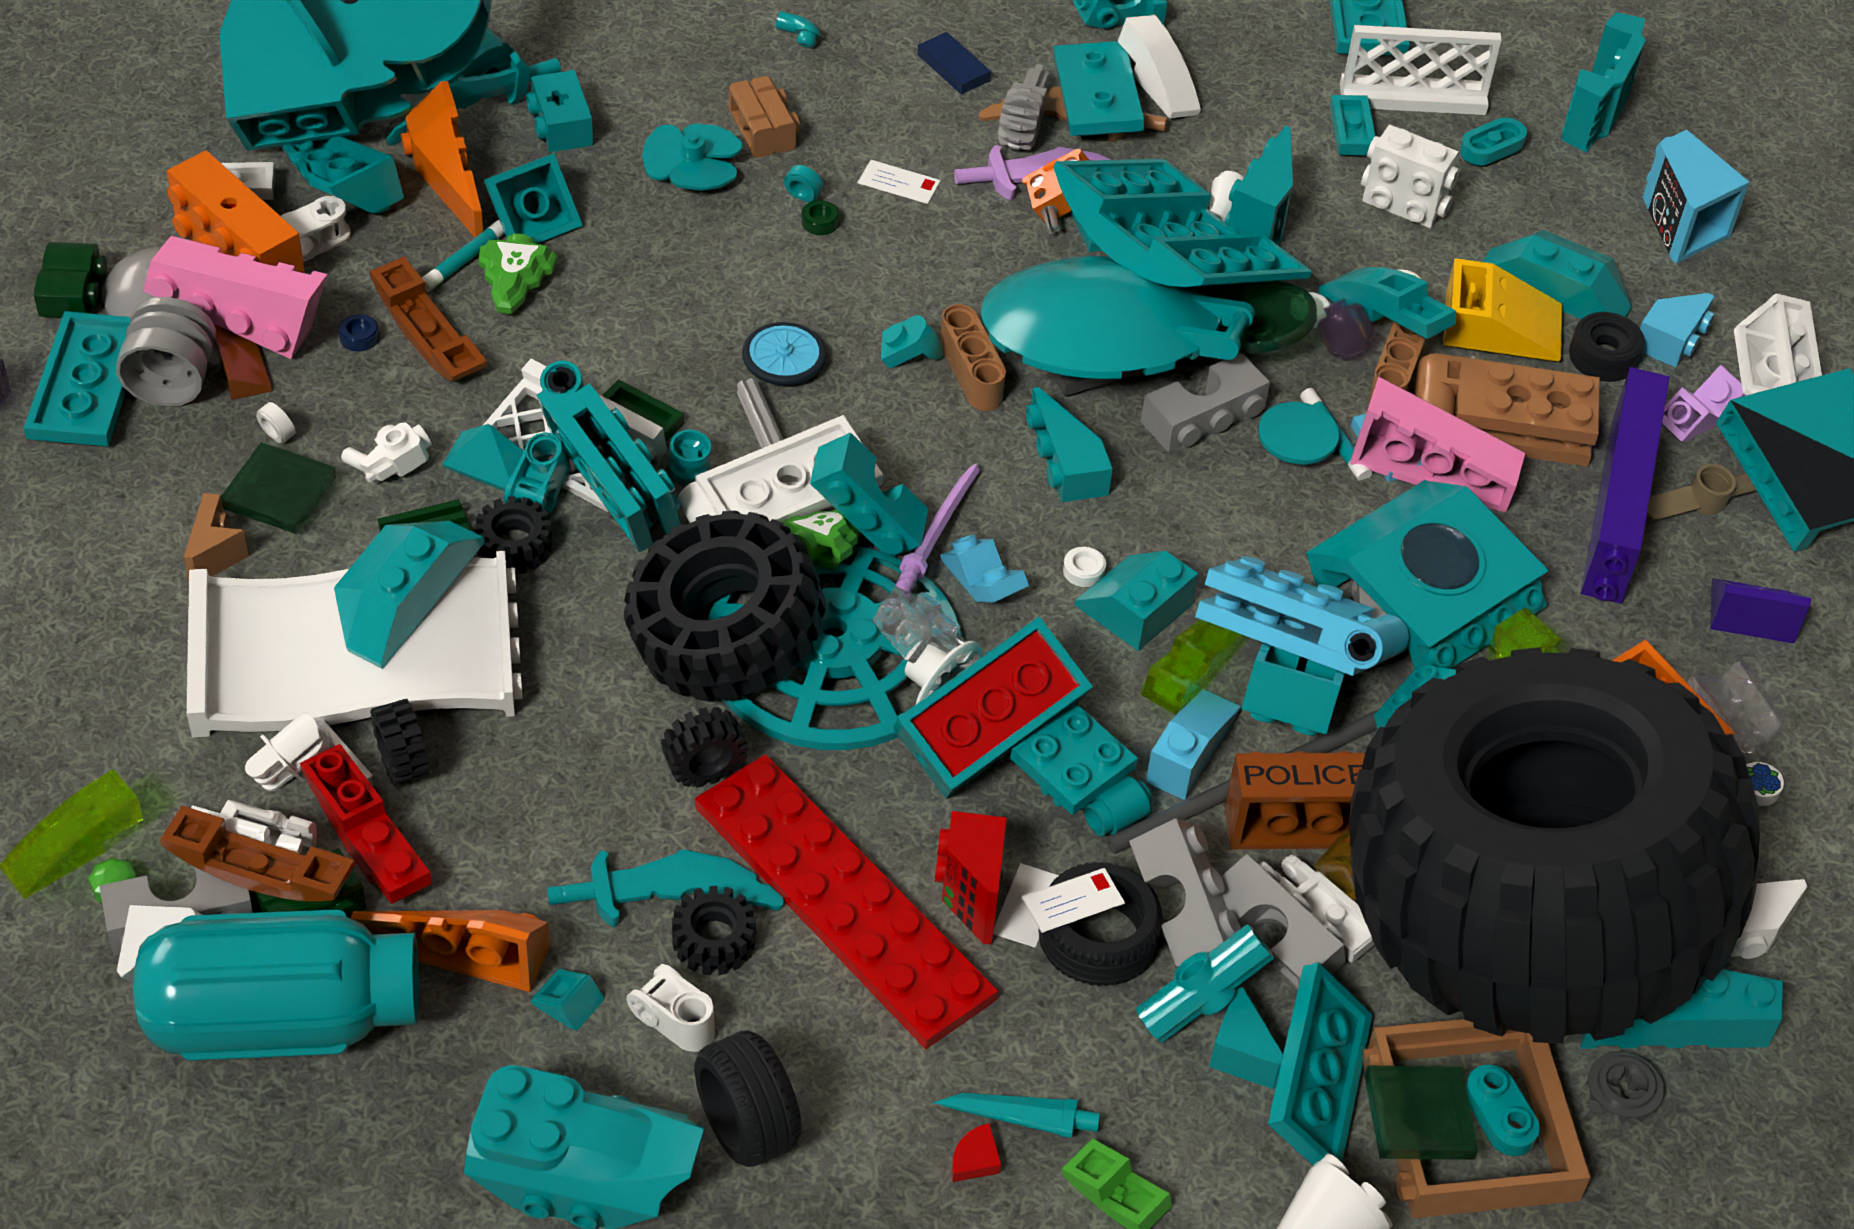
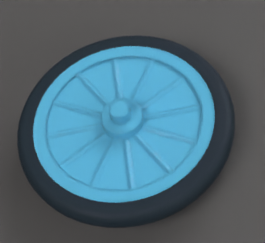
M777 322L764 325L752 332L743 345L742 357L747 369L758 379L774 385L787 386L800 384L815 377L825 364L826 348L821 338L811 329L796 323Z

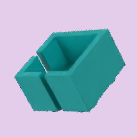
M1262 643L1253 665L1241 710L1250 712L1252 718L1261 722L1274 723L1275 720L1292 724V728L1295 731L1305 735L1314 736L1318 732L1327 734L1345 673L1309 659L1305 671H1297L1296 668L1300 656Z

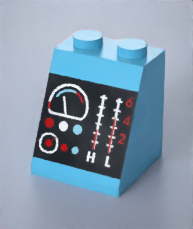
M1688 130L1672 137L1664 138L1656 147L1655 159L1651 171L1646 178L1647 184L1643 200L1670 258L1675 263H1678L1731 237L1749 181Z

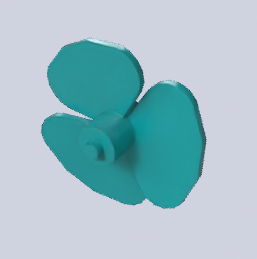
M665 124L655 128L646 139L642 161L646 174L654 180L661 181L669 178L672 184L683 189L700 191L716 189L735 181L737 170L730 163L711 158H730L738 155L742 150V142L732 132L716 125L691 124L685 127L681 133L676 126Z

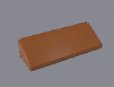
M214 324L216 328L214 345L231 400L272 392L258 344Z

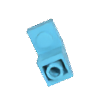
M974 534L968 535L952 542L953 549L940 555L943 563L976 602H996L1029 586L1024 570H1007L1006 566L1002 565L993 539H977Z

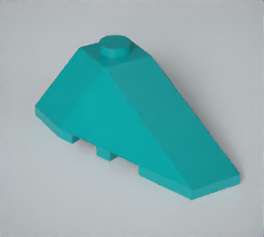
M341 136L280 146L310 186L369 213L379 214L386 212L391 208L392 204L404 199L393 156Z

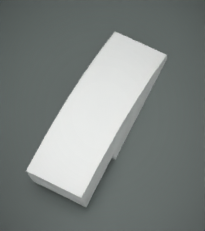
M1156 15L1126 18L1118 43L1136 62L1133 70L1134 78L1169 119L1198 115L1201 108L1194 84L1184 59L1167 29Z

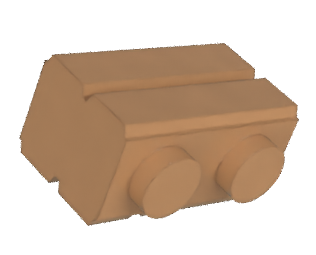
M769 76L754 78L751 82L745 80L731 83L729 87V111L753 157L759 158L772 155L773 152L781 153L794 150L796 147V134L800 133V122L796 112H789L787 109L788 103L784 90L782 88L777 89Z

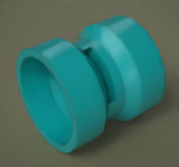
M691 429L680 431L672 437L668 473L674 482L687 486L696 481L697 475L709 471L712 447L709 438L705 434Z

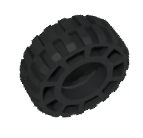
M722 511L720 515L711 516L706 514L696 517V521L684 526L680 524L670 530V534L660 541L658 539L648 549V555L645 559H640L632 574L633 582L629 581L624 598L626 603L624 609L625 624L652 676L659 683L668 685L671 691L679 695L689 697L692 694L697 700L714 702L715 698H723L725 701L739 700L742 695L752 692L756 695L767 690L768 685L775 681H782L793 672V667L798 662L802 663L811 652V643L813 640L817 641L823 626L821 618H823L826 611V599L822 592L821 580L799 536L792 534L790 528L774 519L769 522L767 516L758 513L748 512L746 515L738 511ZM736 591L754 592L740 609L728 616L708 621L696 620L700 612L709 603L725 594Z

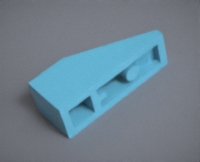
M1202 689L1169 722L1152 749L1146 783L1186 800L1240 713L1242 706Z

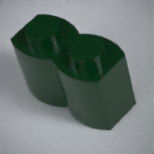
M48 243L43 256L42 269L37 275L34 288V299L39 317H62L64 311L91 313L92 306H98L99 279H105L107 261L104 255H100L97 243Z

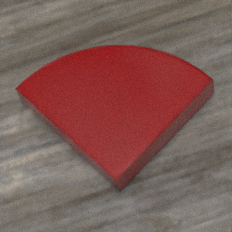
M990 1123L972 1129L959 1141L954 1151L951 1170L952 1181L957 1182L1000 1174L1001 1162Z

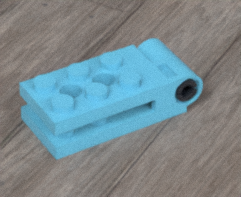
M1241 556V559L1226 561L1225 564L1209 568L1205 585L1224 593H1217L1216 596L1201 600L1195 615L1196 618L1351 676L1399 655L1405 650L1409 641L1408 629L1400 618L1388 614L1372 618L1375 608L1342 597V590L1325 584H1319L1318 588L1303 583L1304 577L1300 574L1287 570H1280L1279 573L1265 569V562L1248 556Z

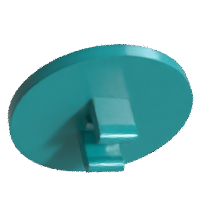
M1285 402L1269 408L1262 415L1258 427V436L1263 447L1271 455L1288 463L1304 465L1317 463L1328 458L1337 447L1339 430L1334 419L1321 408L1303 402Z

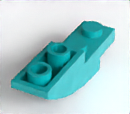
M1383 267L1360 268L1347 272L1319 286V294L1361 316L1365 320L1374 322L1385 316L1426 339L1456 324V310L1429 297L1427 281L1399 270Z

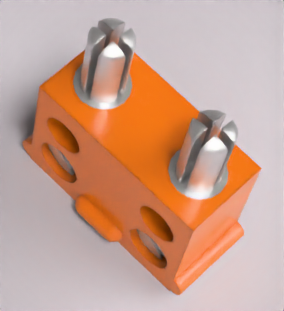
M1075 149L1049 162L1022 179V182L1028 188L1032 209L1045 222L1047 232L1050 234H1055V230L1056 232L1060 231L1058 218L1072 211L1062 193L1054 172L1055 162L1089 160L1081 149Z

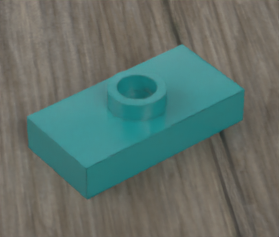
M1331 95L1329 107L1338 155H1367L1369 146L1375 137L1368 95Z

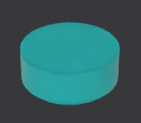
M803 165L793 166L784 178V185L789 194L805 202L815 201L823 189V181L820 176L811 168Z

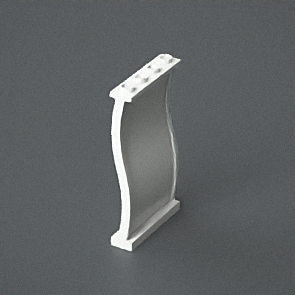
M496 551L497 557L494 559L473 557L383 669L347 651L334 587L349 569L311 576L277 579L211 577L208 575L207 569L189 570L186 714L192 738L208 737L212 730L240 732L282 731L301 714H309L317 722L324 720L328 725L370 718V710L372 708L406 698L412 705L413 711L450 708L495 709L505 711L506 717L515 716L514 700L523 699L521 673H512V664L520 663L519 637L510 638V628H518L517 602L508 603V594L516 593L515 568H506L505 551Z

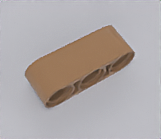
M963 304L948 306L942 314L940 341L943 346L944 355L971 406L982 411L997 409L1002 404L1004 396L1005 367L973 308Z
M1393 322L1375 369L1368 403H1370L1378 376L1409 392L1417 371L1418 362L1423 354L1426 338Z

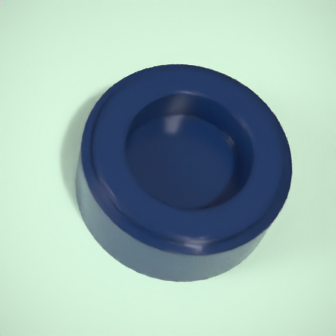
M351 315L342 320L338 327L340 343L351 351L369 350L378 343L380 338L377 321L368 315Z

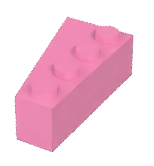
M170 236L150 261L143 291L155 297H171L185 300L204 311L215 325L292 359L311 331L327 274L313 271L309 275L295 271V266L279 262L277 266L256 262V256L244 253L237 257L223 254L219 247Z
M1378 376L1350 464H1361L1367 466L1373 472L1386 476L1389 475V472H1393L1392 478L1414 485L1427 480L1467 486L1487 508L1506 513L1517 486L1525 453ZM1421 456L1422 465L1417 466Z

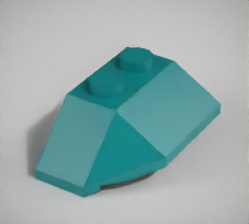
M1541 230L1493 247L1482 261L1497 265L1562 303L1563 312L1579 319L1596 312H1611L1627 317L1632 307L1614 258L1546 230Z
M451 521L385 525L334 587L347 651L383 669L485 543L484 537Z

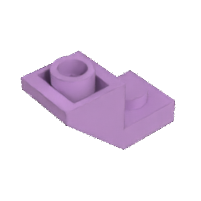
M1720 365L1694 394L1683 387L1665 405L1662 424L1683 443L1716 427V421L1731 399L1745 396L1742 391L1741 382L1725 367Z

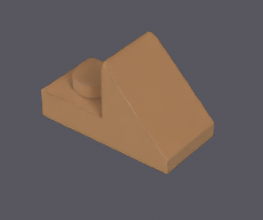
M203 493L184 554L188 582L189 570L207 569L208 575L212 577L249 556L245 531L229 528V513L223 512L221 496L219 494Z

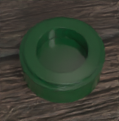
M812 201L802 209L801 224L811 234L828 235L838 228L840 213L838 208L828 201Z

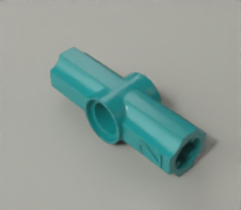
M1246 924L1208 954L1206 952H1198L1188 957L1176 969L1174 980L1135 1009L1149 1032L1156 1040L1158 1039L1163 1043L1201 1013L1211 1015L1223 1009L1234 997L1235 988L1272 961L1274 957L1253 927Z

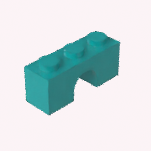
M851 432L819 446L810 480L811 486L882 553L895 557L921 546L929 508L904 484L881 492L875 479L877 458Z

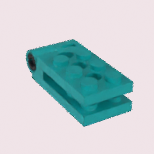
M562 360L549 364L541 373L540 385L542 391L536 396L550 433L559 438L569 459L637 551L641 552L653 545L648 530L653 524L644 511L645 509L650 511L667 535L670 534V530L680 525L677 510L681 506L673 494V491H675L674 484L663 469L655 471L649 462L652 460V456L640 438L632 440L627 432L630 429L621 412L617 408L610 411L592 385L589 383L585 386L582 374L574 363ZM598 445H601L609 456L608 458H603L596 448ZM622 478H625L627 480V482L632 487L631 489H627L624 482L621 480Z

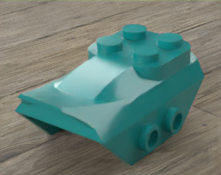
M508 1065L492 1073L487 1081L471 1127L465 1157L464 1174L512 1208L520 1209L530 1217L544 1219L552 1216L565 1219L581 1229H595L596 1227L617 1229L658 1217L663 1198L678 1184L690 1179L705 1128L688 1119L689 1114L634 1103L620 1095L605 1096L583 1090L576 1080L567 1076L522 1066Z

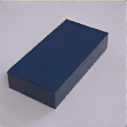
M948 32L918 44L917 55L961 95L990 82L991 71Z

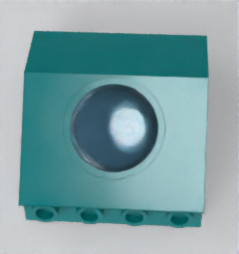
M1424 480L1306 552L1317 588L1319 584L1336 587L1352 578L1386 614L1394 615L1405 623L1409 632L1407 647L1414 670L1419 664L1451 669L1547 607L1540 576L1549 570L1467 486Z

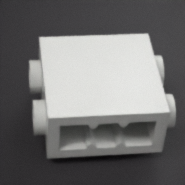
M1389 124L1382 136H1375L1369 146L1367 157L1371 158V164L1367 166L1361 180V185L1365 186L1362 201L1431 228L1439 216L1444 218L1450 209L1453 197L1449 196L1448 193L1454 187L1459 176L1460 169L1455 167L1459 151Z

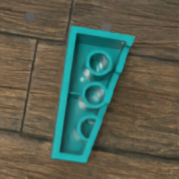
M1722 969L1713 981L1707 979L1698 991L1692 994L1689 1001L1675 1008V1011L1650 1024L1639 1018L1634 1020L1633 1027L1625 1028L1623 1035L1594 1041L1590 1033L1581 1034L1580 1049H1596L1597 1046H1619V1049L1638 1048L1639 1046L1684 1048L1685 1045H1707L1709 1048L1768 1047L1782 1020L1783 981Z

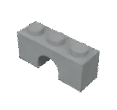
M1241 352L1231 360H1223L1209 367L1205 389L1206 396H1199L1188 392L1178 381L1145 395L1141 423L1168 453L1182 446L1189 447L1197 442L1198 439L1215 431L1222 432L1231 424L1243 418L1257 416L1265 409L1270 381Z
M1175 818L1129 841L1145 883L1165 888L1180 881L1185 889L1186 901L1181 913L1174 919L1161 924L1177 968L1183 961L1195 953L1206 952L1208 954L1241 929L1236 916L1225 905L1221 894L1225 891L1224 883L1217 870L1210 866L1205 853L1208 850V842L1203 831L1197 825Z
M1246 854L1221 876L1225 891L1221 893L1227 909L1231 910L1236 916L1240 928L1246 924H1249L1250 927H1255L1261 923L1271 922L1282 926L1287 931L1285 937L1271 949L1274 957L1272 961L1274 968L1297 990L1303 966L1319 962L1332 975L1346 963L1343 944L1345 939L1331 923L1327 921L1324 924L1320 923L1311 914L1313 910L1309 903L1298 892L1288 893L1279 884L1281 880L1277 873L1266 862L1262 861L1258 864Z
M196 867L197 882L195 888L186 897L175 901H165L155 897L150 890L147 875L99 885L106 928L113 955H120L130 905L192 908L202 915L253 913L249 891L214 877Z

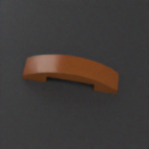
M405 256L370 271V277L393 319L406 338L436 372L447 380L454 382L487 367V360L467 335L460 337L425 293V281Z
M183 805L160 838L161 846L185 862L214 877L254 892L296 901L324 902L335 900L355 866L354 859L313 846L309 848L306 855H302L226 831L224 818Z

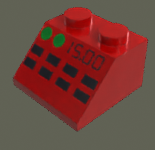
M952 811L950 828H940L934 882L943 883L942 901L983 944L992 945L1007 817Z

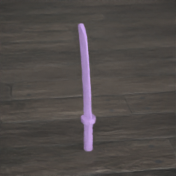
M977 464L971 466L958 479L923 535L921 546L917 547L914 553L903 557L900 565L902 573L888 600L891 608L895 610L903 609L916 580L924 577L928 566L926 560L957 505L980 471Z

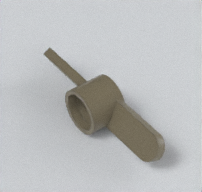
M1705 464L1697 470L1690 486L1650 496L1646 518L1655 521L1692 510L1706 515L1718 514L1724 510L1730 497L1755 491L1756 489L1747 474L1734 477L1727 468L1721 465Z

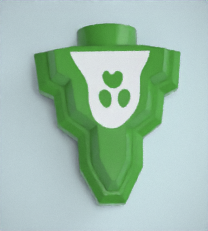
M512 234L506 240H488L486 245L480 247L479 267L485 269V281L492 285L491 298L497 312L505 313L506 315L512 314L525 302L527 292L539 287L543 277L553 273L558 261L557 255L551 252L547 246L536 244L531 237L525 234Z
M837 509L831 512L816 511L806 516H793L785 519L783 522L784 525L790 528L792 534L799 536L812 563L831 570L841 565L842 561L852 554V547L857 544L858 535L861 534Z

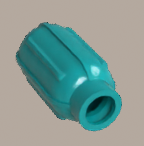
M341 910L187 916L179 923L162 927L154 934L148 936L139 946L133 978V1000L137 1023L150 1043L166 1053L182 1055L187 1061L343 1054L350 1045L365 1038L375 1026L418 1024L419 962L416 933L373 935L364 924L347 917Z

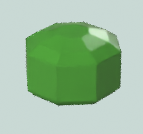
M111 858L96 864L88 879L97 902L102 903L99 885L137 877L130 862Z

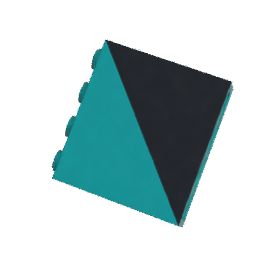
M1851 368L1731 399L1716 424L1793 552L1807 549L1821 530L1854 521V373Z

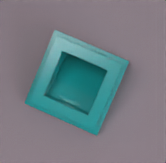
M558 969L532 997L530 1002L533 1006L568 1028L577 1031L602 1004L604 997L591 975Z

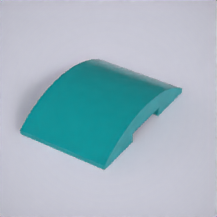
M1165 159L1055 162L1053 169L1062 193L1077 221L1088 236L1112 260L1144 279L1168 286L1194 287L1299 280L1310 278L1312 274L1309 268L1263 233L1240 234L1209 211L1207 207L1212 195Z

